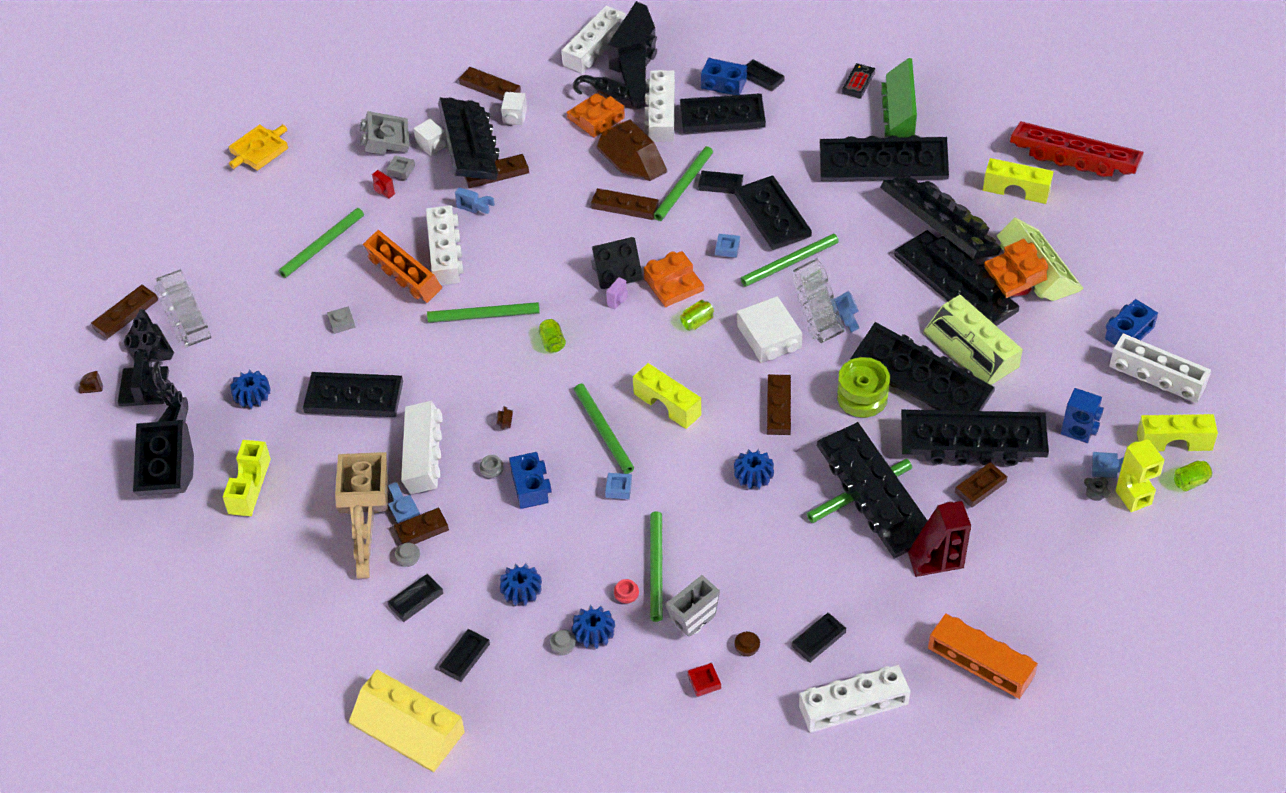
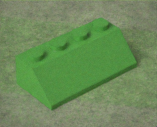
M907 58L886 73V80L881 84V94L885 95L882 97V108L886 109L883 111V123H887L884 126V137L893 135L909 137L915 135L917 108L912 58Z

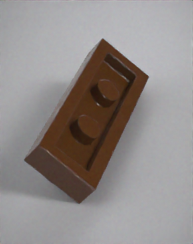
M469 67L459 77L460 85L502 101L505 92H521L520 85L473 67Z
M519 154L495 160L498 172L496 181L464 177L468 188L528 174L529 167L524 155Z
M597 188L591 201V209L653 220V214L659 206L658 199Z
M141 284L91 322L92 328L106 339L110 338L137 316L140 309L146 310L157 302V294Z
M768 374L767 435H791V375Z

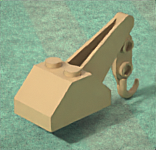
M386 452L338 454L335 490L336 508L338 513L351 514L357 579L370 578L374 513L388 511ZM363 512H368L367 524H364Z

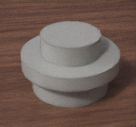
M495 455L484 457L480 463L481 474L488 478L499 476L504 469L502 460Z
M404 543L395 551L396 560L402 566H413L420 557V550L413 543Z
M567 630L555 632L550 639L552 650L559 655L569 654L576 645L575 636Z

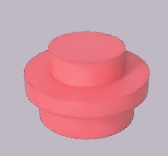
M623 579L615 586L614 596L621 603H632L639 596V588L632 580Z

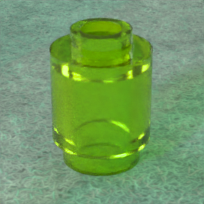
M699 300L683 311V314L680 315V321L688 331L696 330L713 319L714 308L708 301Z
M546 319L541 322L539 335L544 349L547 352H558L563 349L566 340L560 324L553 319Z
M1194 461L1175 470L1174 482L1178 488L1183 491H1189L1207 483L1212 478V469L1206 461Z

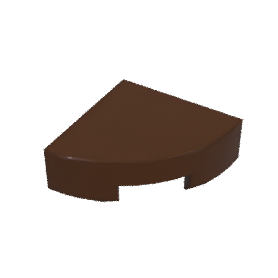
M98 371L89 372L81 378L79 393L102 392L103 384Z

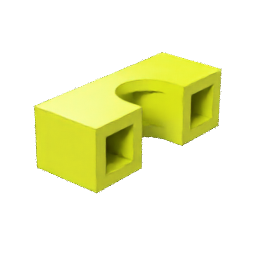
M990 158L985 172L983 191L1004 195L1007 186L1017 185L1025 190V200L1046 204L1054 171Z
M647 363L633 376L634 395L649 405L654 404L659 399L667 407L669 418L685 429L702 415L701 397L651 364Z
M1214 414L1141 415L1137 429L1138 442L1149 439L1157 451H1164L1166 445L1174 440H1186L1188 451H1213L1218 435Z
M1149 439L1140 442L1136 441L1127 446L1115 492L1130 512L1152 505L1156 489L1149 479L1160 476L1164 465V458Z
M242 440L236 457L238 475L237 478H229L223 494V500L228 514L252 517L271 458L266 442Z

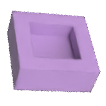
M618 277L606 291L608 307L616 309L620 303L626 300L628 296L626 280Z

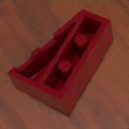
M963 501L946 502L937 505L908 551L916 577L964 568L971 523Z

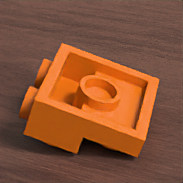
M597 92L567 111V118L595 138L625 118L624 105L611 96L606 99Z
M1025 239L1004 247L1003 254L984 262L985 269L996 281L997 286L1006 298L1047 280L1048 264L1043 257L1039 259L1036 255L1035 245L1032 242L1027 243Z
M674 251L669 252L664 259L659 261L655 259L650 260L644 267L645 281L665 307L704 291V284L693 271V264L683 251L678 253Z

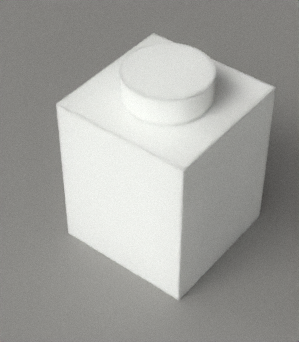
M505 92L501 108L503 124H524L527 111L526 93Z
M429 119L414 128L416 144L430 156L447 147L444 130L433 120Z

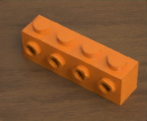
M379 229L363 243V246L369 253L368 259L374 265L379 263L382 266L381 269L389 277L395 276V281L402 288L407 286L410 294L417 300L421 298L428 303L442 289L441 284L432 272Z
M945 613L930 634L929 650L1018 699L1022 697L1035 677L1038 663L1033 661L1031 657L1018 653L1006 643L996 641L987 636L982 630L972 628L957 617H952Z

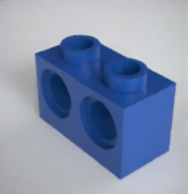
M708 58L701 71V89L729 95H740L747 81V65Z
M1135 299L1129 305H1124L1116 317L1109 319L1105 326L1107 329L1105 339L1116 345L1124 333L1141 341L1155 328L1158 312Z
M1074 388L1066 406L1061 435L1085 443L1089 442L1091 435L1096 436L1100 427V422L1097 421H1100L1104 408L1100 407L1102 397Z
M532 452L509 457L511 474L520 509L549 503L548 493H552L549 478L544 479V474H547L544 460H539L538 453Z

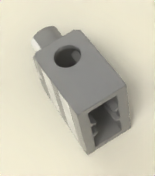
M701 575L666 603L671 621L687 636L697 634L704 625L715 617L720 590Z

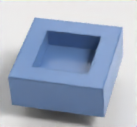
M719 234L715 255L737 258L740 236Z
M608 473L605 490L606 498L630 499L632 474Z

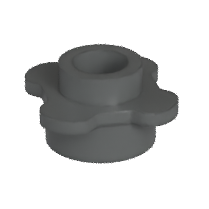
M1086 478L1084 480V485L1087 486L1086 496L1090 499L1100 501L1110 496L1111 492L1107 488L1108 480L1106 478Z

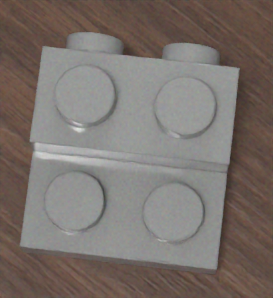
M367 111L365 119H362L360 123V131L364 132L361 135L360 145L364 146L365 151L385 155L387 149L408 152V118Z

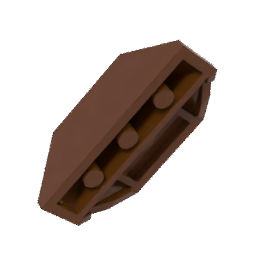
M631 119L618 123L602 132L597 143V150L621 173L634 177H643L644 180L648 181L667 173V168L654 141Z

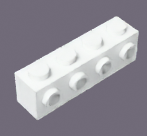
M605 6L561 50L563 66L583 74L608 48L609 41L625 19L626 13Z
M675 70L650 71V79H646V91H650V93H646V105H649V107H645V119H649V121H645V134L649 133V138L654 142H674Z
M452 205L426 208L432 273L441 285L460 283V274H464L462 260L458 261V258H462L461 245L456 243L461 242L459 229H455V227H459L458 214H453Z
M1124 333L1113 349L1109 366L1195 403L1199 401L1206 389L1211 369Z
M432 400L405 407L401 481L410 494L437 489L438 478H440L438 460L441 459L439 441L442 440L440 423L443 421L440 409L435 407Z
M899 665L893 667L885 666L872 673H861L851 679L844 681L836 680L823 687L808 688L800 693L799 708L809 733L908 705L910 689Z

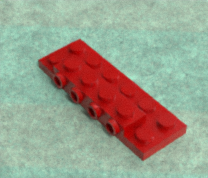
M1022 121L1019 122L1010 139V143L1015 144L1019 148L1029 147L1028 156H1032L1038 161L1048 160L1058 166H1072L1078 171L1095 172L1101 177H1112L1115 170L1128 175L1136 174L1144 154L1143 151Z

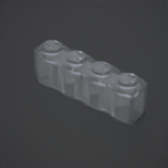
M818 258L794 269L795 277L792 280L800 292L797 296L805 308L802 312L806 321L810 324L808 327L810 336L823 343L845 332L826 270Z
M181 269L155 278L157 285L154 286L158 298L163 297V300H160L164 312L170 313L167 317L171 327L176 326L177 328L174 330L178 342L183 341L185 347H189L210 339L211 335L207 323Z

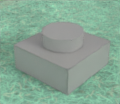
M395 155L386 169L387 175L407 180L415 167L414 159Z
M349 306L327 312L334 334L356 328Z

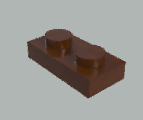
M990 462L956 486L955 493L972 508L1007 483L1008 477Z
M439 507L394 525L401 544H417L449 531L448 524Z

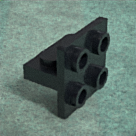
M634 237L592 246L594 257L591 260L592 269L597 272L601 289L610 288L618 277L626 280V284L643 279Z
M140 309L124 339V345L133 361H135V354L137 352H145L148 361L151 358L171 360L174 351L158 324H153L145 309Z
M137 352L135 354L134 367L124 368L122 371L118 405L164 404L165 401L158 397L157 387L153 381L152 362L148 361L145 352ZM160 366L163 380L168 379V366Z

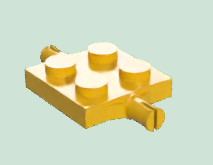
M259 124L229 145L230 153L236 156V158L229 161L230 167L235 169L242 163H246L258 171L286 151L288 144L280 138L282 134L288 131L286 126L281 124L275 130H270Z

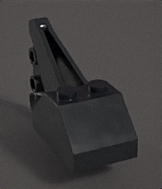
M636 1L608 43L609 69L621 72L625 85L608 77L581 75L573 82V89L576 93L582 94L578 85L586 82L602 95L611 96L619 102L630 101L631 105L636 109L645 106L646 66L650 60H654L657 54L655 25L647 5Z
M161 360L155 361L153 365V381L157 387L158 397L162 398L168 407L158 422L136 423L133 492L137 496L185 493L193 478L194 452L188 425L186 424L189 408L188 400L182 396L181 391L176 389L174 383H171L168 379H162L160 366L163 362Z

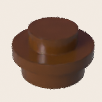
M503 406L502 411L498 410L496 424L500 425V430L510 428L512 423L513 410L507 409L505 406Z
M742 632L735 638V649L742 656H752L760 648V639L753 632Z

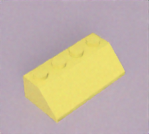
M378 669L362 686L349 719V724L433 773L465 733L460 715Z

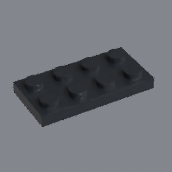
M762 93L680 99L683 133L766 127Z
M773 175L735 188V196L772 250L812 237V230Z
M311 372L303 405L304 413L396 417L403 386V377L400 375Z

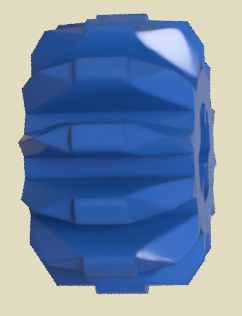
M249 369L246 374L240 372V377H233V383L230 385L233 400L235 403H239L242 408L248 405L252 409L253 405L256 404L261 406V401H268V395L271 391L268 378L262 375L259 370L253 373Z
M748 449L746 454L740 453L738 459L735 460L734 477L739 480L740 486L747 484L749 490L752 486H756L760 490L762 484L768 486L770 479H773V459H769L767 452L760 454L759 449L756 452H751Z
M515 563L514 569L506 567L505 574L501 575L500 592L504 595V599L507 602L513 600L515 606L519 602H523L526 606L527 600L535 602L536 595L541 594L542 579L540 574H537L535 567L529 568L526 563L519 567Z
M590 604L588 611L581 608L579 615H574L572 633L575 635L578 643L584 642L586 649L591 644L597 649L600 643L607 646L608 639H613L615 621L610 611L604 612L602 606L594 609Z

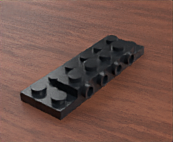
M440 97L438 107L455 176L496 181L498 172L495 160H498L500 150L495 147L496 136L492 135L493 124H489L490 113L485 112V108L473 100L464 101L452 97Z
M893 135L887 138H878L876 136L856 138L848 136L837 139H820L819 141L820 181L891 180L911 177L915 180L949 178L947 137H920L918 135L898 137Z
M911 177L883 180L880 186L882 190L973 259L999 255L1002 248L993 237L987 235L990 229L981 218L973 216L965 206L957 204L949 194L941 192L934 183L930 181L918 183L917 180Z
M926 230L895 249L894 256L943 298L950 301L961 295L994 325H999L1019 312V305L1010 297L1006 298L996 281L985 269V265L975 263L972 257L962 252L944 236L938 239L930 231Z
M877 322L873 324L850 358L851 360L865 357L880 361L888 369L890 384L936 410L982 411L995 391L994 386L974 376L969 369L957 367L949 358L945 356L939 357L929 347L925 345L919 346L909 336L905 334L901 336Z
M901 409L902 454L925 455V460H931L933 464L955 461L958 465H966L970 461H979L981 465H987L990 462L992 464L994 462H1004L1007 466H1014L1018 462H1022L1023 457L1048 458L1046 412Z
M859 422L818 440L816 446L829 463L832 474L838 476L844 491L851 495L857 510L863 513L868 520L870 529L877 533L894 559L907 553L928 520Z

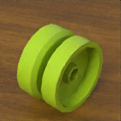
M865 357L851 359L843 364L839 370L837 401L839 406L846 413L855 417L867 418L883 411L888 403L890 374L887 367L880 361Z

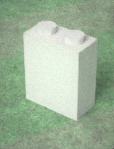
M778 296L737 311V327L761 363L802 348V332Z

